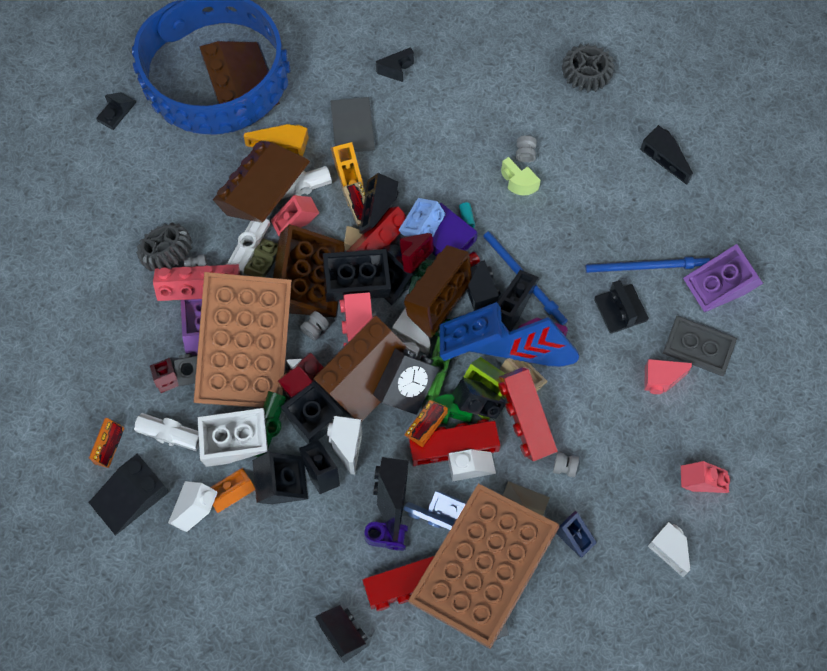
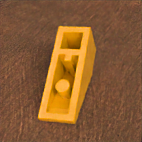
M290 124L247 132L243 136L245 145L248 147H253L259 141L273 142L302 157L309 139L307 128L301 125Z
M352 142L331 147L341 186L344 187L361 182L364 188Z

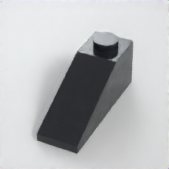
M658 125L643 140L640 150L687 185L693 172L674 136L668 130Z
M380 173L368 179L359 230L360 234L363 235L371 230L396 200L399 193L397 190L398 181Z
M519 270L497 302L501 307V321L509 332L512 331L518 322L539 280V277L523 270Z

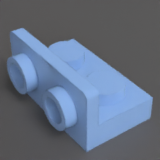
M418 198L399 231L404 236L431 233L433 237L445 216V212L438 201Z

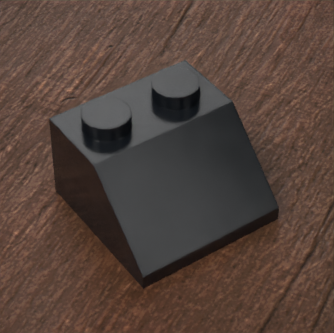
M315 380L281 406L286 417L307 444L318 441L327 434L329 423H333L334 416L343 417V411Z
M268 452L252 460L257 503L273 505L308 499L305 467L301 456Z
M341 605L315 617L319 627L343 663L367 648L365 641L368 638L361 628H355L352 623L355 619L348 608L343 610Z

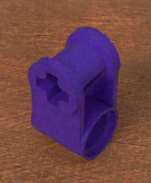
M371 522L365 527L364 539L370 546L404 551L406 550V545H404L405 532L408 531V526L400 525L397 542L392 540L385 523ZM371 530H378L381 536L373 539L369 537L368 533Z

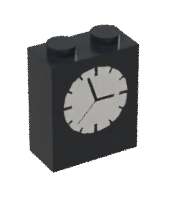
M395 348L373 395L383 404L417 415L440 368L433 364L434 360L426 355L418 357L416 356L417 353L405 348L402 351Z

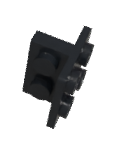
M621 280L612 282L609 292L597 295L594 298L611 334L647 322L649 319L632 284L623 286Z

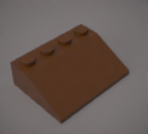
M217 41L199 46L218 104L243 96L256 87L268 74L257 42Z
M259 141L253 146L250 154L241 161L238 169L229 176L226 184L217 191L213 201L227 216L263 223L310 161L273 142Z
M291 224L280 233L273 278L291 280L289 314L311 315L316 311L324 317H336L338 301L326 302L323 253L344 252L345 246L343 241Z
M375 315L313 379L354 419H359L362 422L381 403L373 393L395 348L404 351L407 346Z

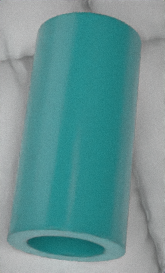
M468 202L460 204L461 219L474 228L475 222L471 204Z

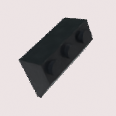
M386 249L323 253L326 302L343 300V295L370 293V299L389 297L391 284Z

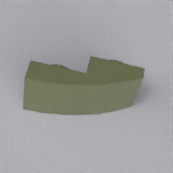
M263 239L254 249V256L244 267V274L254 277H265L276 260L278 244Z

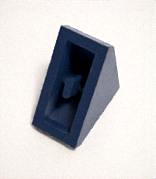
M576 511L559 526L556 532L580 558L597 543Z

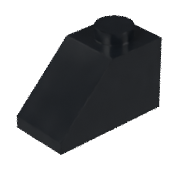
M319 440L299 448L309 478L319 494L340 486L338 467Z

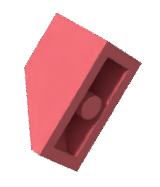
M294 195L270 221L278 236H280V233L289 224L300 228L308 225L319 214V211L311 197Z
M648 359L645 365L644 390L650 391L652 394L667 392L689 373L692 363Z

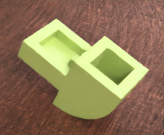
M509 157L502 161L501 173L506 180H509L508 189L518 195H530L539 190L541 180L528 166L521 171Z

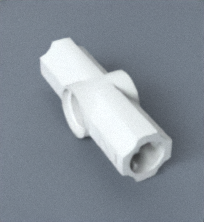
M324 166L308 172L303 171L282 199L294 195L301 196L305 193L308 195L312 192V189L331 184L332 180L328 168Z
M265 219L263 223L250 221L245 232L240 234L238 245L226 265L239 264L240 274L244 273V267L253 257L254 249L259 245L270 226L269 220ZM247 243H252L250 246H244Z
M141 413L136 419L135 432L153 437L160 443L167 442L169 446H174L175 444L193 451H197L199 448V432L197 430L184 427L179 422L169 418L162 420Z

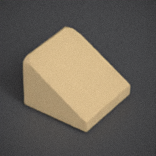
M350 226L346 227L345 250H348L362 236L359 233V229Z

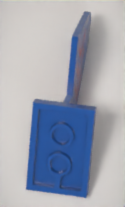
M497 302L440 324V357L444 361L469 351L558 367L574 364L579 359L577 349L549 317L509 332L501 321V307Z

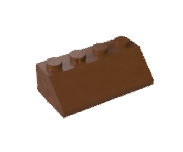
M446 245L442 252L438 253L432 265L428 266L423 277L416 282L413 290L405 297L404 305L407 316L428 337H433L440 324L443 323L468 288L472 278L468 251Z

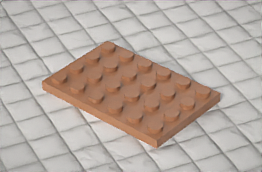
M204 272L194 403L263 408L269 391L283 395V388L277 381L284 375L291 280Z
M478 483L408 602L491 649L559 529V524Z

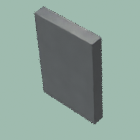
M369 97L331 100L335 146L352 142L355 152L375 150Z
M676 316L662 354L686 363H692L696 367L724 376L737 338Z

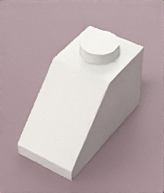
M405 308L393 325L392 332L404 342L415 343L420 347L421 352L429 355L431 350L429 337L407 316Z
M470 449L449 453L448 462L452 481L496 474L491 452Z
M185 481L168 523L182 531L188 532L210 513L217 491L203 483Z
M668 522L648 547L684 577L690 571L687 537L683 535L684 532L680 527Z

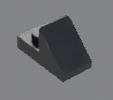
M410 47L377 60V74L403 82V71L401 68L407 69L414 64L413 50Z
M121 92L105 95L108 105L96 118L99 123L112 130L117 127L136 104V100Z

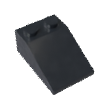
M137 453L117 469L88 503L116 536L168 494L169 491Z
M382 457L380 466L375 468L374 479H377L378 482L374 484L373 495H377V506L392 540L398 542L406 495L409 460Z

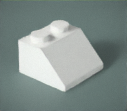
M334 416L333 423H329L327 436H329V443H332L333 451L350 474L355 475L362 439L361 420Z

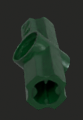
M271 391L268 392L263 406L267 450L269 449L272 437L277 436L281 430L279 417L282 412L281 406L284 405L286 400L285 396ZM267 452L255 455V457H260L266 454Z

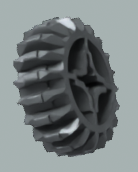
M580 43L578 48L573 46L572 50H568L563 59L562 72L564 78H567V84L572 83L573 88L579 86L580 91L586 88L587 93L590 91V88L595 92L598 90V87L603 89L605 84L608 85L614 73L613 57H609V51L604 52L603 47L597 48L596 44L590 46L587 43L586 46H583ZM575 62L578 63L577 69L573 65ZM598 66H601L603 69L601 73L598 71Z
M172 222L167 225L164 223L163 226H157L156 229L151 230L149 234H144L145 238L140 240V244L137 246L138 251L136 252L141 264L149 271H155L156 268L171 269L175 265L179 266V262L185 261V256L190 255L189 251L192 249L191 244L193 242L188 231L180 224Z

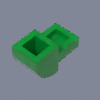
M452 394L441 395L433 400V402L448 408V413L441 421V424L447 425L449 418L471 423L473 413L459 410L458 405L454 404L455 398Z

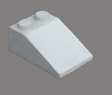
M264 408L198 417L200 460L206 467L229 464L268 452Z

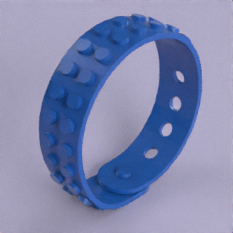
M177 0L171 2L147 18L137 32L134 45L132 46V55L135 58L133 68L135 73L138 74L137 79L147 101L150 100L152 102L151 106L157 114L160 113L169 124L185 131L215 135L230 133L248 127L265 116L279 102L288 85L287 73H290V62L287 61V50L282 47L278 29L266 11L251 0ZM206 7L213 8V10L210 12L203 11V9ZM227 7H233L237 11H231ZM219 23L243 25L262 34L276 49L274 63L264 79L248 93L226 103L209 106L184 104L161 94L149 81V69L152 58L161 46L167 42L178 41L205 26Z

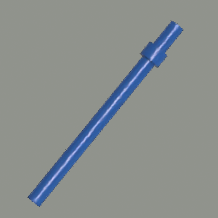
M489 231L484 234L483 237L516 275L519 270H523ZM536 285L532 293L545 306L544 310L549 315L552 314L560 325L566 324L568 320L558 310L559 306L553 300L550 301Z
M692 256L675 260L587 264L585 267L586 273L680 267L693 269L697 266H703L710 261V258H693Z

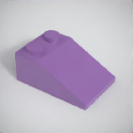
M737 244L683 278L704 312L744 296L763 284Z
M202 299L181 300L182 338L186 354L198 355Z

